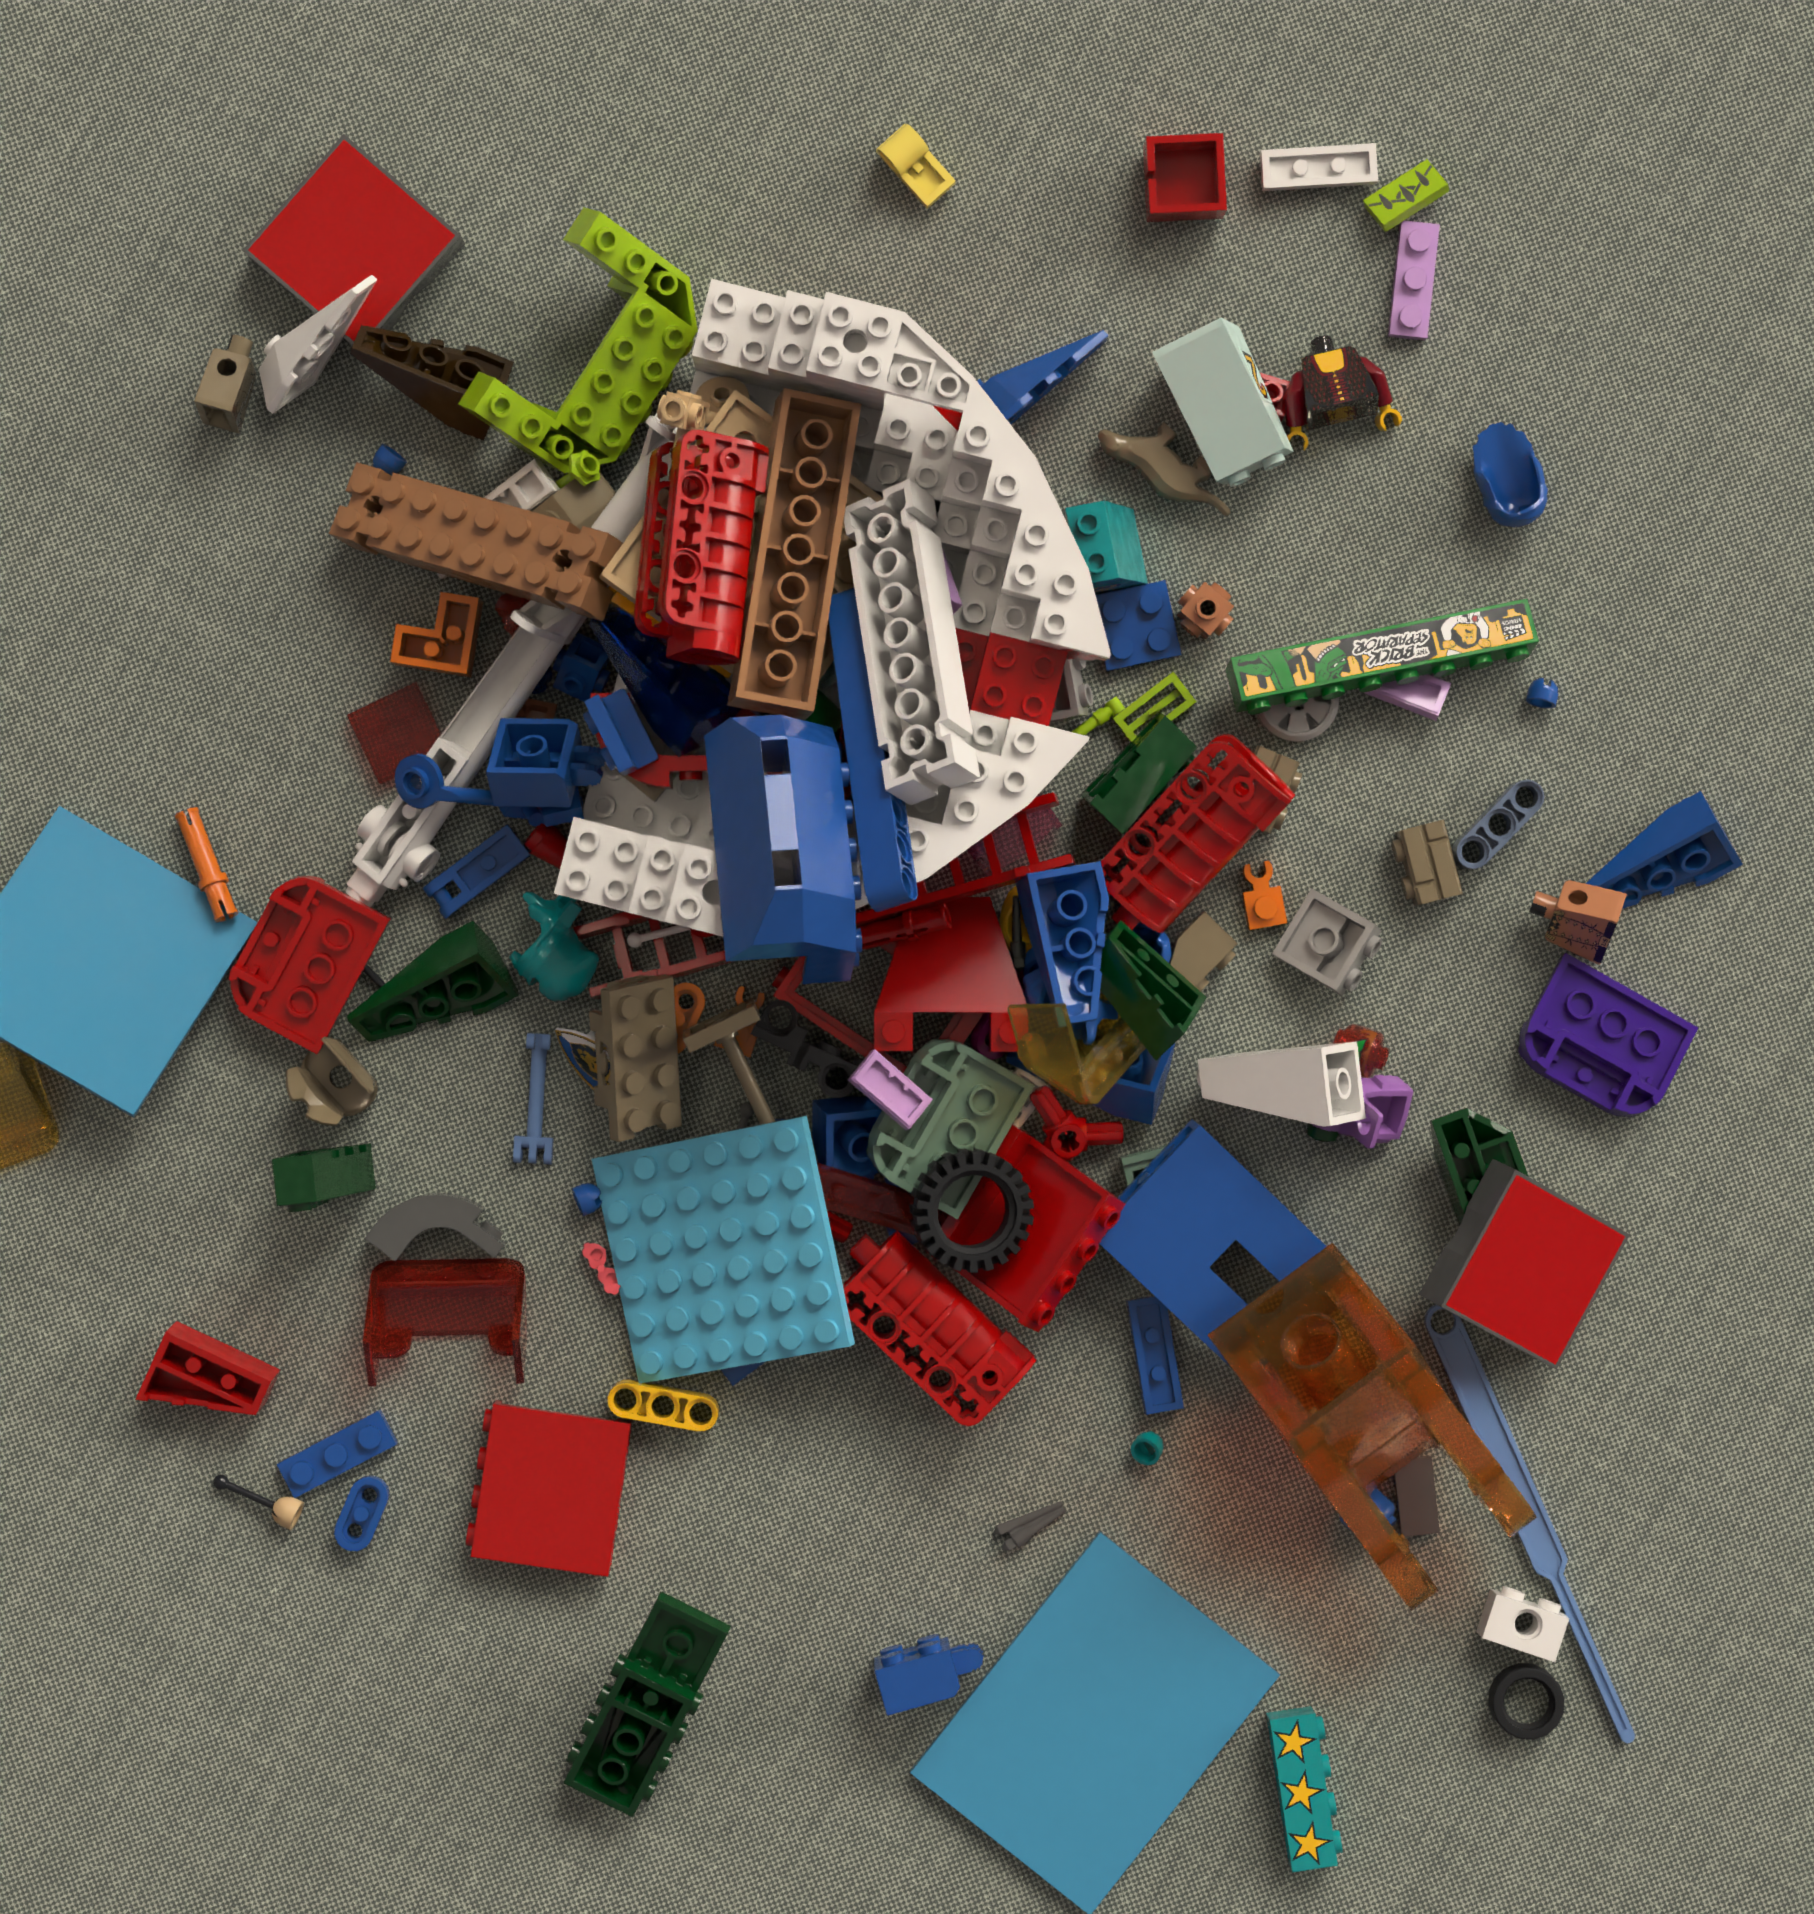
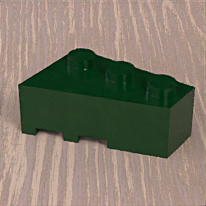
M1121 920L1106 934L1105 947L1102 949L1100 971L1102 978L1100 990L1155 1061H1157L1185 1034L1207 997Z

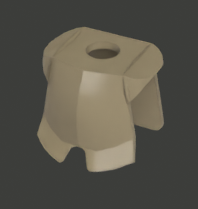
M324 1036L321 1039L324 1046L318 1055L309 1051L303 1059L301 1067L296 1066L286 1070V1088L292 1102L303 1101L307 1105L306 1118L322 1125L336 1126L343 1116H353L365 1110L374 1101L378 1092L377 1080L372 1077L341 1040ZM336 1066H345L352 1074L351 1083L344 1088L336 1087L331 1081V1071Z

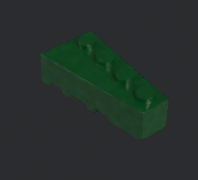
M371 1143L297 1151L272 1159L277 1206L288 1205V1212L312 1210V1208H317L324 1203H329L328 1199L376 1189Z

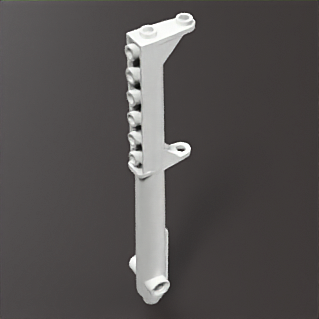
M657 413L655 416L650 415L646 420L649 429L639 462L591 527L607 532L623 543L644 515L649 462L652 452L655 448L675 440L677 427L660 423ZM696 440L690 443V445H695ZM671 452L662 457V461L668 464L667 476L660 478V482L668 481L669 470L672 467ZM530 600L520 610L513 611L510 618L519 625V628L442 735L438 737L426 754L439 766L443 775L444 786L468 788L492 752L500 719L516 717L564 644H570L586 620V616L576 614L567 607L562 610ZM398 794L388 809L383 805H378L369 811L357 830V834L365 842L364 844H356L358 852L352 862L358 868L347 882L346 893L361 903L372 907L374 902H379L388 888L397 890L400 886L407 887L408 881L405 879L407 876L415 882L424 879L433 870L440 858V852L430 843L457 803L438 801L430 807L418 809L409 806Z

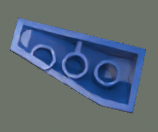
M1104 330L997 374L985 383L981 379L977 380V382L1012 425L1107 341L1109 335Z
M1699 791L1666 809L1585 884L1626 893L1627 896L1623 908L1638 904L1641 898L1646 895L1660 892L1663 897L1673 894L1674 887L1694 882L1696 887L1710 883L1743 864L1703 793Z
M1101 861L1027 873L1016 883L1024 923L1058 1027L1097 1020L1102 978L1100 971L1101 958L1106 936L1104 934L1105 917L1109 905V896Z

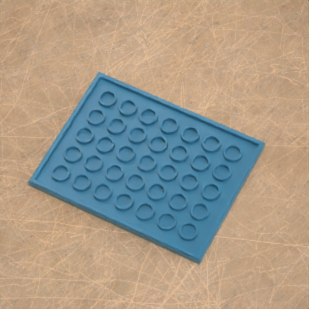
M1099 1531L910 1769V1774L1087 1914H1092L1278 1679L1280 1674Z

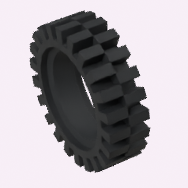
M965 1148L957 1149L955 1154L947 1152L941 1155L943 1159L939 1162L933 1160L927 1165L930 1170L926 1174L921 1172L917 1178L920 1181L918 1188L913 1187L911 1196L914 1197V1203L909 1204V1212L913 1215V1220H910L912 1229L917 1233L915 1237L918 1242L939 1262L958 1271L964 1269L969 1273H978V1269L982 1268L985 1271L994 1269L993 1264L999 1263L1003 1265L1009 1260L1006 1256L1011 1252L1016 1255L1020 1251L1019 1242L1021 1239L1026 1241L1030 1234L1026 1231L1027 1225H1033L1034 1217L1030 1215V1209L1034 1208V1203L1028 1196L1031 1190L1028 1184L1022 1180L1023 1175L1006 1160L982 1149L973 1148V1151ZM979 1175L990 1178L1001 1190L1005 1202V1213L1000 1227L989 1239L978 1244L961 1245L951 1241L942 1231L938 1221V1206L944 1191L954 1181L962 1177Z

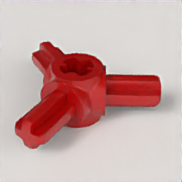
M1047 1085L1036 1088L1030 1094V1101L1045 1122L1042 1127L1046 1134L1043 1144L1063 1159L1072 1161L1081 1152H1087L1088 1146L1123 1143L1124 1130L1121 1122L1086 1123L1085 1117L1077 1118L1071 1110H1064ZM1067 1131H1073L1074 1136L1069 1138ZM1064 1132L1067 1135V1140H1062L1060 1134Z

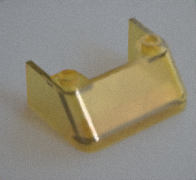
M1100 990V999L1108 1000ZM1065 1003L1010 1004L1007 1007L1018 1045V1057L1023 1062L1025 1068L1078 1104L1099 1103L1145 1050L1144 1045L1120 1015H1118V1020L1102 1019L1097 1026L1094 1042L1091 1045H1085L1083 1040H1078L1074 1037Z

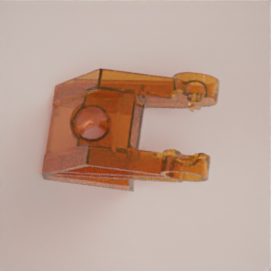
M1333 1242L1207 1335L1305 1471L1411 1611L1439 1590L1408 1548L1410 1543L1403 1533L1398 1535L1371 1499V1493L1376 1487L1430 1448H1438L1445 1454L1465 1479L1471 1492L1478 1498L1483 1507L1488 1508L1508 1538L1537 1518L1530 1505L1506 1475L1498 1461L1448 1398L1417 1346Z

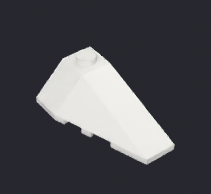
M373 275L357 284L285 336L276 335L266 345L263 352L267 356L261 364L259 372L266 407L272 414L316 383L377 282Z

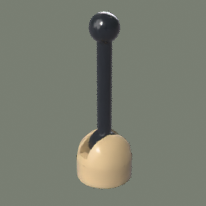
M223 1474L217 1475L213 1480L215 1488L219 1490L226 1488L271 1508L274 1521L286 1529L292 1530L302 1513L304 1502L294 1497H281L274 1502L229 1482L227 1476Z

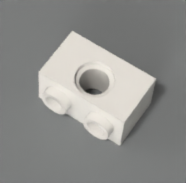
M1503 1586L1501 1592L1490 1588L1476 1631L1481 1638L1555 1662L1570 1619L1563 1612H1560L1561 1605L1539 1598L1538 1604L1524 1600L1525 1593ZM1522 1613H1531L1533 1617L1531 1626L1526 1630H1517L1515 1628L1516 1618Z

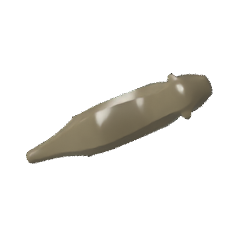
M1165 422L1159 426L1158 435L1129 437L1106 429L1098 433L1101 448L1105 454L1113 459L1134 466L1159 496L1179 502H1203L1212 505L1224 516L1230 515V509L1224 502L1197 485L1208 480L1212 474L1207 462L1199 456L1193 463V466L1183 463L1174 451L1167 448V445L1175 439L1174 437L1177 434Z

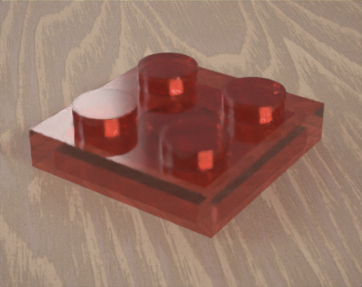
M416 682L347 715L380 785L395 779L397 765L403 758L413 754L426 755L438 737L442 735Z

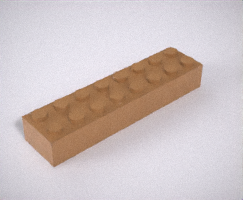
M784 388L775 400L768 444L769 459L765 493L760 495L748 571L740 660L733 667L727 706L774 715H785L800 720H806L814 712L861 404L787 388Z

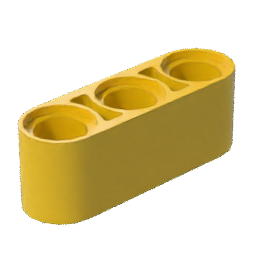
M627 1379L617 1382L608 1395V1406L610 1411L616 1416L687 1430L706 1431L711 1429L719 1415V1405L716 1399L709 1394L652 1383H639L636 1380ZM621 1389L631 1390L636 1396V1404L630 1408L621 1407L617 1404L616 1392ZM656 1397H669L674 1403V1410L668 1415L657 1413L653 1407V1401ZM701 1402L707 1404L712 1410V1417L705 1422L695 1420L691 1414V1407L694 1404Z

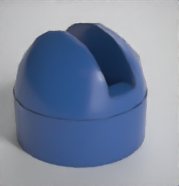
M383 443L373 458V466L382 469L391 476L393 473L398 474L407 463L399 453Z
M1544 678L1535 679L1528 688L1526 702L1540 708H1555L1558 699V687L1553 680H1550L1548 685H1544Z
M586 1183L572 1188L574 1199L583 1217L594 1213L601 1207L602 1200L599 1197L601 1191L596 1185Z

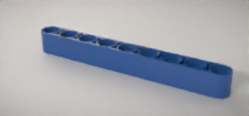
M853 587L832 595L829 626L864 889L871 908L879 913L915 901L918 891L906 804L885 790L881 761L890 757L889 753L878 745L855 589Z

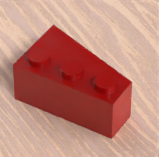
M176 1321L165 1332L135 1400L148 1401L150 1399L171 1402L172 1405L184 1406L189 1404L205 1406L211 1410L256 1415L266 1404L281 1369Z

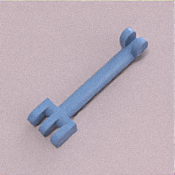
M527 1033L526 1049H532L527 1135L514 1136V1163H521L523 1158L522 1149L529 1148L528 1163L536 1164L538 1149H544L543 1162L544 1164L552 1165L554 1138L542 1137L547 1050H550L551 1034Z

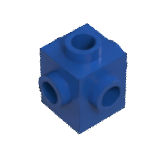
M578 633L568 650L561 649L555 660L553 670L557 671L558 674L553 687L583 702L590 699L591 693H594L595 690L602 693L611 675V672L606 670V666L613 649Z

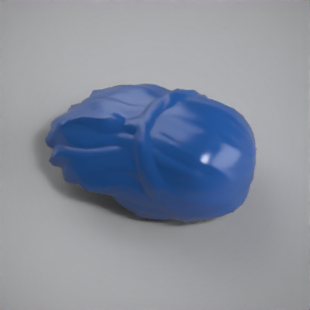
M1502 422L1491 424L1486 430L1477 435L1478 441L1472 446L1474 477L1483 495V506L1487 508L1492 519L1502 526L1522 527L1536 520L1546 507L1548 489L1545 484L1543 468L1535 457L1533 447L1523 431H1516L1511 423L1508 425H1504Z

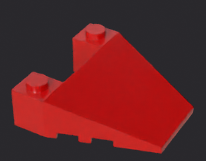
M964 897L943 903L947 905L952 919V927L950 929L921 935L920 939L915 941L905 939L897 942L874 1010L873 1050L913 1051V1012L989 1013L990 1052H1030V1011L990 897ZM932 907L925 908V909H921V910H918V911L930 909V908H932Z

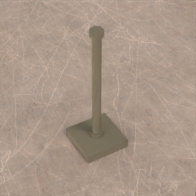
M753 998L683 1030V1041L689 1053L715 1041L717 1044H722L761 1125L776 1121L736 1039V1036L739 1035L738 1030L760 1020L759 1010Z

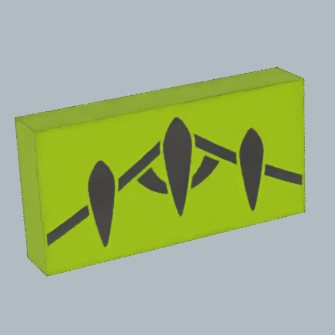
M1428 159L1365 198L1363 202L1366 210L1386 233L1448 193L1449 186Z

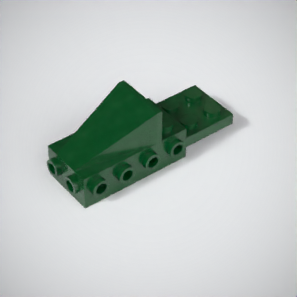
M660 1591L631 1649L629 1648L626 1656L621 1653L619 1654L610 1672V1675L616 1677L612 1686L604 1683L595 1702L601 1708L597 1715L592 1712L589 1713L580 1731L581 1734L586 1735L583 1743L575 1740L565 1762L571 1764L564 1784L633 1818L641 1800L649 1802L658 1783L657 1780L653 1779L656 1772L658 1771L663 1774L673 1755V1752L668 1750L671 1743L673 1742L677 1745L680 1743L688 1726V1723L683 1721L686 1714L694 1716L704 1695L698 1692L731 1626Z

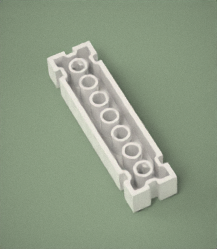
M907 479L882 490L883 500L876 502L872 498L866 497L846 506L844 524L846 536L857 544V546L848 550L878 745L888 752L890 757L881 761L885 790L907 804L913 805L938 795L937 788L942 783L954 789L979 779L980 774L976 750L965 743L966 738L973 735L941 538L931 531L932 527L938 524L935 501L931 494L912 480Z

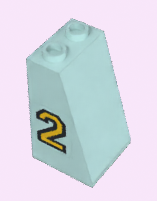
M1221 317L1152 352L1216 482L1224 485L1229 483L1230 487L1240 485L1251 479V472L1261 467H1264V470L1273 469L1286 462L1284 456L1294 452L1239 326Z

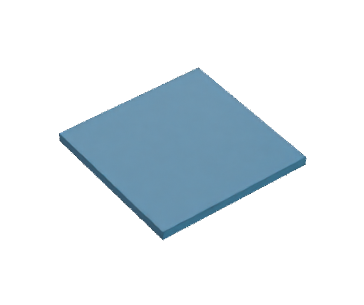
M59 806L0 893V1040L134 1118L247 944L258 922L241 912L230 919L224 905H221L226 921L215 922L206 893L201 892L197 886Z

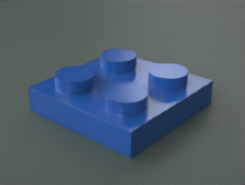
M1166 580L1096 595L1111 653L1110 659L1104 661L1106 672L1182 655Z

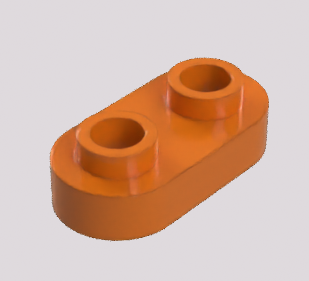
M688 982L674 986L678 1054L686 1048L683 1041V1030L698 1023L706 1003L703 991L697 985ZM684 994H689L693 997L694 1004L689 1009H684L679 1004V999Z

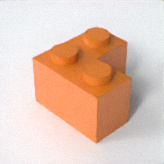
M440 592L435 629L396 624L390 662L395 666L471 678L483 601L478 597Z

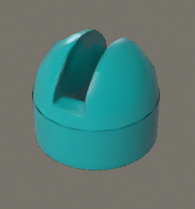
M1143 1432L1132 1443L1131 1454L1137 1462L1143 1465H1153L1163 1453V1440L1155 1432Z

